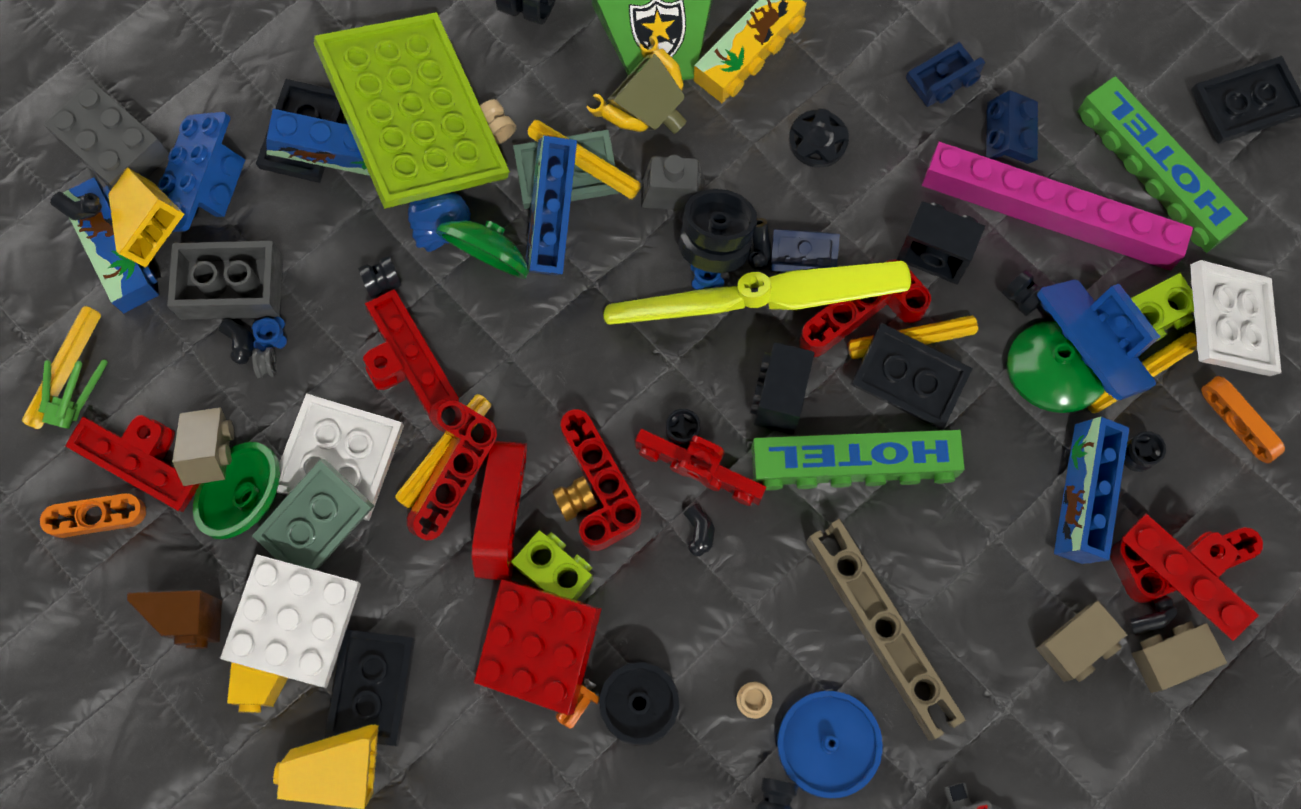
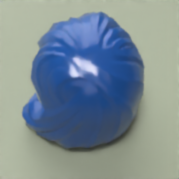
M454 192L410 202L408 209V221L410 228L413 229L412 236L416 241V246L418 248H425L427 252L434 251L448 243L435 232L438 225L452 221H470L471 216L470 209L465 201Z

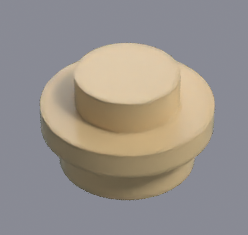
M759 682L747 683L738 691L736 697L737 707L748 718H761L769 712L772 706V695L769 689Z

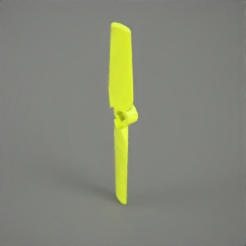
M904 261L796 270L768 277L761 272H750L739 279L737 286L714 287L608 304L604 309L603 317L607 324L612 325L719 314L743 309L745 306L759 308L767 303L769 304V309L798 310L905 292L910 289L911 274L908 265ZM758 288V292H751V289Z

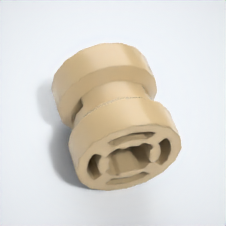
M489 100L480 105L497 145L508 140L514 134L516 125L509 116L504 115V108L498 100Z

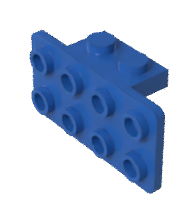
M225 112L188 115L180 124L179 136L175 146L169 153V162L164 175L160 178L157 185L184 213V216L172 232L187 231L192 224L198 206L215 217H225L246 160L221 144L230 122V116Z
M1075 279L1043 287L1037 292V296L1042 302L1045 311L1052 315L1061 327L1063 335L1073 343L1082 355L1084 363L1094 371L1102 382L1104 390L1114 399L1122 400L1150 390L1156 385L1155 379L1139 360L1138 356L1160 338V335L1120 284L1111 286L1096 301L1093 300L1083 285Z

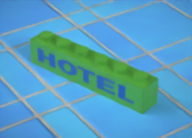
M1116 76L1085 98L1077 111L1083 123L1100 136L1105 147L1113 151L1121 159L1126 170L1143 183L1148 194L1156 198L1165 207L1173 221L1193 227L1190 239L1195 245L1208 253L1248 220L1242 211Z
M961 430L754 438L752 443L753 479L755 482L766 486V490H779L783 488V485L797 484L798 489H812L817 487V483H831V487L843 488L851 486L852 482L865 481L866 486L885 485L888 480H900L901 485H913L920 483V479H934V483L944 484L954 482L955 478H958L965 470Z

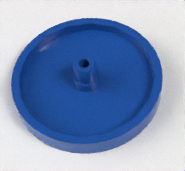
M821 691L807 695L797 701L787 711L781 721L777 735V752L782 768L794 784H798L800 789L811 795L821 798H841L856 793L869 783L880 765L883 743L879 725L870 710L862 702L848 694L837 691Z

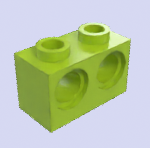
M1181 273L1131 298L1160 335L1158 340L1167 335L1165 330L1173 326L1179 330L1195 321L1193 317V291ZM1168 300L1173 301L1178 306V310L1173 309L1169 305Z
M539 530L511 561L513 566L540 590L572 600H577L594 581L593 576L589 573L592 567L579 555L576 554L572 558L563 551L566 545L552 532L546 536ZM546 549L551 552L552 556L547 564L536 565L533 562V556L538 550ZM565 572H574L578 576V581L571 588H563L559 585L560 576Z

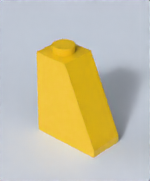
M127 167L108 193L116 251L120 255L146 268L182 219L184 213L154 182Z
M231 662L227 703L239 706L238 712L261 713V706L273 707L288 678Z
M368 725L290 749L283 760L277 762L274 769L273 783L278 785L277 799L365 809L374 792L379 725Z

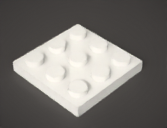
M1203 260L1190 264L1199 362L1266 376L1280 374L1281 364L1272 278Z
M306 394L279 462L280 481L277 493L288 496L320 459H325L375 507L404 428L403 423ZM374 508L365 516L364 520L370 521Z
M256 555L220 659L327 689L361 584L357 581Z

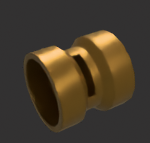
M584 476L575 479L569 487L561 486L552 490L566 522L576 518L577 513L582 510L590 511L598 507Z

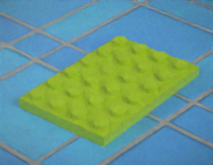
M437 12L314 36V46L384 209L508 178L510 171Z

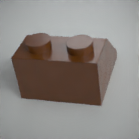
M201 590L127 593V601L161 636L173 639L174 645H183L186 649H207L208 643L220 642L221 599Z

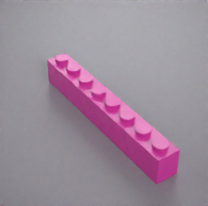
M942 142L937 144L922 183L923 187L1169 271L1185 257L1193 230L1191 226Z

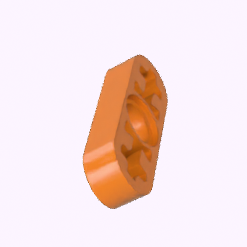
M1216 376L1202 387L1201 391L1205 400L1255 457L1264 463H1271L1284 453L1285 446L1282 440L1227 379Z
M128 493L54 504L42 512L40 526L44 532L57 538L137 526L144 520L146 506L141 499ZM127 503L135 507V511L129 512V518L123 514H112L111 509L115 511L126 509ZM92 507H99L102 511L101 519L96 524L88 525L85 521L87 511ZM59 514L66 518L75 517L76 523L71 520L64 521L59 524V528L52 525V522L58 519Z

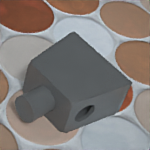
M678 155L652 157L644 175L642 208L684 210L689 198L703 191L705 187V178L699 160L681 158Z

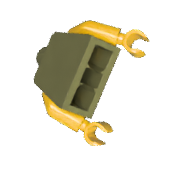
M650 36V43L654 47L645 49L640 44V51L644 59L607 99L610 104L607 105L602 96L595 94L593 97L601 102L600 106L597 109H591L587 106V109L593 116L603 117L622 129L643 132L646 129L656 130L663 123L675 134L687 122L675 109L685 98L682 92L684 84L680 67L664 49H659L657 38Z

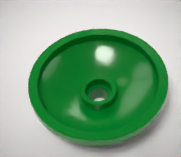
M467 220L445 222L438 225L435 231L448 243L500 271L521 279H526L529 273L527 263L519 249L508 238L503 236L505 229L487 220L485 225Z
M1056 321L1042 322L1027 328L1017 336L1011 345L1007 358L1009 379L1015 390L1032 405L1050 412L1069 413L1089 407L1104 393L1105 390L1102 382L1094 371L1084 363L1082 355L1073 343L1063 335L1062 329ZM1058 353H1064L1068 355V357L1063 358Z
M246 442L230 449L232 461L230 465H227L225 480L206 482L199 485L193 501V517L195 524L204 534L215 539L235 537L253 527L269 510L279 487L280 465L275 453L265 445L258 442Z

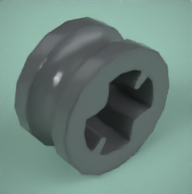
M267 347L264 352L259 348L253 349L252 362L256 377L258 379L264 378L265 374L275 377L277 375V361L274 349Z

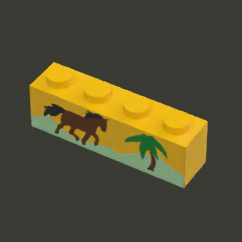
M758 0L694 65V82L720 103H723L729 96H736L742 89L746 78L750 74L756 75L763 67L765 59L771 53L775 55L782 48L785 38L791 32L795 34L801 29L806 20L804 17L806 3L803 0Z

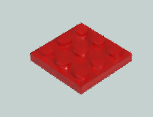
M501 579L474 683L565 715H573L602 609L512 580Z

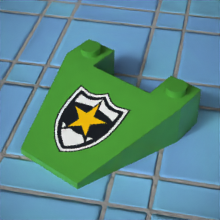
M592 0V6L628 76L644 59L640 51V44L645 49L653 48L654 46L650 43L649 37L655 36L658 40L659 49H664L679 64L682 80L694 79V65L700 60L713 0Z

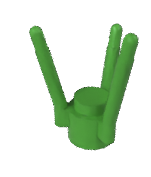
M103 359L74 405V402L70 400L79 377L82 362L76 361L63 398L53 396L52 402H50L51 361L46 360L44 362L42 400L38 409L39 412L44 413L42 422L70 429L72 421L77 422L83 405L101 377L108 361Z

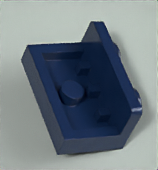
M958 42L907 73L906 79L925 105L929 107L937 101L939 103L947 101L962 86L968 88L974 85L981 78L980 73L985 61L982 57L974 61L962 44Z
M1009 90L987 103L986 157L995 160L1006 155L1029 164L1038 160V102Z
M773 229L770 269L777 271L778 275L796 270L837 267L840 234Z

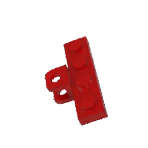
M393 289L365 303L367 312L385 341L370 349L363 356L366 372L377 390L389 389L407 379L429 418L430 410L436 402L440 400H455L459 402L456 392L396 290Z
M143 415L136 416L130 422L122 437L93 420L82 417L65 447L180 512L185 511L200 485L183 486L175 467L161 460L165 457L175 437L174 430L157 420L149 419Z
M640 429L635 446L636 449L640 450L639 455L652 462H657L660 459L670 464V469L679 475L695 479L714 491H719L722 488L732 493L734 500L746 506H751L752 503L759 506L766 486L719 465L724 456V449L719 445L699 436H693L688 449H684L644 429Z
M1144 514L1120 538L1230 640L1234 641L1259 616L1257 612L1218 578L1233 564L1238 555L1237 548L1220 533L1205 532L1185 548L1148 514ZM1216 544L1219 552L1215 557H1212L1210 549Z

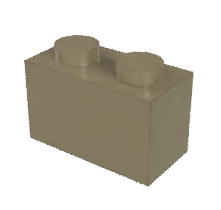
M221 407L180 413L172 463L183 486L225 480L227 465H230L232 461L229 442L234 440V428L231 420H226Z
M1096 601L1087 605L1036 647V649L1063 682L1075 678L1080 682L1095 670L1092 664L1101 656L1106 660L1122 648L1118 642L1127 634L1102 604Z
M1192 621L1172 628L1174 636L1163 640L1160 634L1141 641L1142 649L1131 653L1150 693L1163 691L1227 664L1207 623L1194 627Z

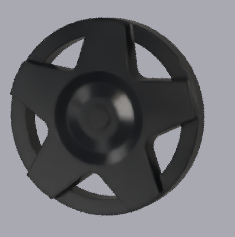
M818 108V110L807 111L795 119L790 128L788 141L793 155L800 162L811 167L822 168L835 164L843 157L849 143V133L844 122L838 116L829 112V110ZM814 118L812 122L805 121L807 119ZM794 133L802 139L798 147L795 143ZM843 142L841 150L836 153L834 145ZM813 154H818L823 160H815L809 157Z

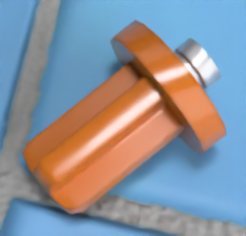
M586 678L583 681L584 684L581 685L574 714L565 715L558 712L556 715L557 721L567 728L572 729L590 701L595 704L599 702L600 697L591 691L596 685Z

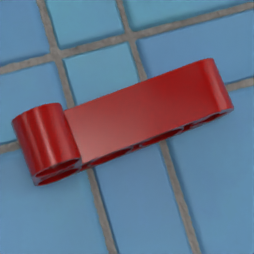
M894 259V260H888V261H886V262H894V261H899V260ZM910 270L911 286L908 291L872 297L874 302L868 304L860 299L829 304L804 325L799 346L801 349L814 351V357H819L886 305L902 321L916 323L922 319L930 306L931 294ZM906 300H916L921 308H911L906 303ZM837 313L844 314L849 319V322L839 323L834 319L833 315ZM825 327L826 331L823 333L821 341L817 338L813 341L810 339V335L812 337H817L823 332V329Z
M440 400L430 410L432 424L437 429L451 436L452 440L407 517L409 531L424 540H433L443 532L497 436V429L489 419L455 400ZM447 406H451L455 411V419L449 425H446L441 417L442 411ZM479 423L484 429V436L480 441L475 442L471 437V430L474 425ZM463 453L467 458V465L464 470L457 472L453 462L457 455ZM446 483L450 488L449 497L445 501L439 502L436 498V490L440 485ZM430 503L433 506L441 508V510L438 513L436 511H433V509L428 508L427 505ZM422 517L427 518L432 523L429 529L419 523Z
M573 409L565 413L561 419L562 434L602 507L582 520L579 526V533L582 543L586 548L592 551H600L638 530L641 525V509L588 414L582 410ZM576 423L579 427H582L585 438L582 443L577 432L571 429L572 424ZM589 451H598L601 453L602 458L598 463L589 464L585 462L584 456ZM605 480H614L619 484L618 489L611 494L602 492L600 486ZM623 509H630L635 513L636 517L631 523L624 524L616 519L618 512ZM599 525L605 530L604 536L596 541L588 539L586 536L587 530L591 526Z
M495 440L489 451L472 543V564L475 578L511 580L513 540L526 467L527 443Z
M1239 528L1222 535L1232 545L1239 542L1243 545V549L1238 550L1237 558L1229 568L1255 558L1263 549L1262 537L1252 528ZM1122 540L1113 544L1110 552L1111 562L1132 600L1146 603L1176 591L1138 555L1136 560L1128 558L1125 553L1126 544ZM1216 544L1210 549V554L1215 557L1219 552ZM1142 577L1149 579L1152 583L1151 593L1143 589L1141 585Z

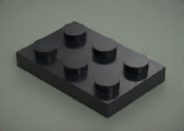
M1283 56L1197 83L1191 89L1218 144L1301 117V91Z
M285 79L275 109L341 123L343 111L333 89ZM267 130L256 161L259 169L313 182H321L326 166L268 155Z
M881 323L850 385L941 430L945 428L973 368Z
M346 630L339 650L324 738L368 725H379L377 744L399 746L415 638Z

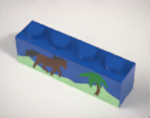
M277 109L272 110L267 134L268 155L370 176L349 125Z
M543 136L538 140L525 261L529 272L549 275L563 274L577 140Z
M93 177L63 193L75 202L80 201L83 195L87 197V193H93L100 198L102 208L95 217L77 221L71 220L111 303L124 314L159 296L154 286L158 279L149 265L145 268L116 251L108 195L111 188L108 185L103 187Z
M1104 417L1075 424L1054 549L1055 555L1080 564L1108 561L1110 559L1129 427Z

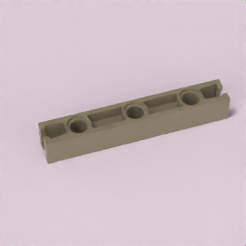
M838 519L831 523L828 529L825 530L827 536L834 534L842 550L835 556H831L819 540L824 536L821 530L809 536L806 541L807 545L929 741L935 740L944 734L941 728H936L927 711V708L935 703L940 706L948 717L949 721L947 723L949 727L955 728L965 722L964 716L841 520ZM840 560L851 562L854 567V574L851 576L842 575L838 571L837 562ZM878 620H884L890 624L892 634L889 638H883L876 632L875 624ZM918 681L926 683L930 688V697L927 701L920 700L914 692V687Z

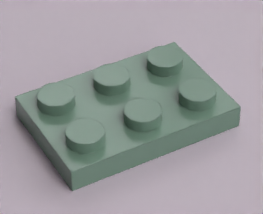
M609 130L567 136L569 139L577 140V144L615 166ZM538 142L513 145L524 209L531 208ZM574 165L571 201L620 193Z
M320 459L252 537L275 559L317 571L374 508V505L327 460Z

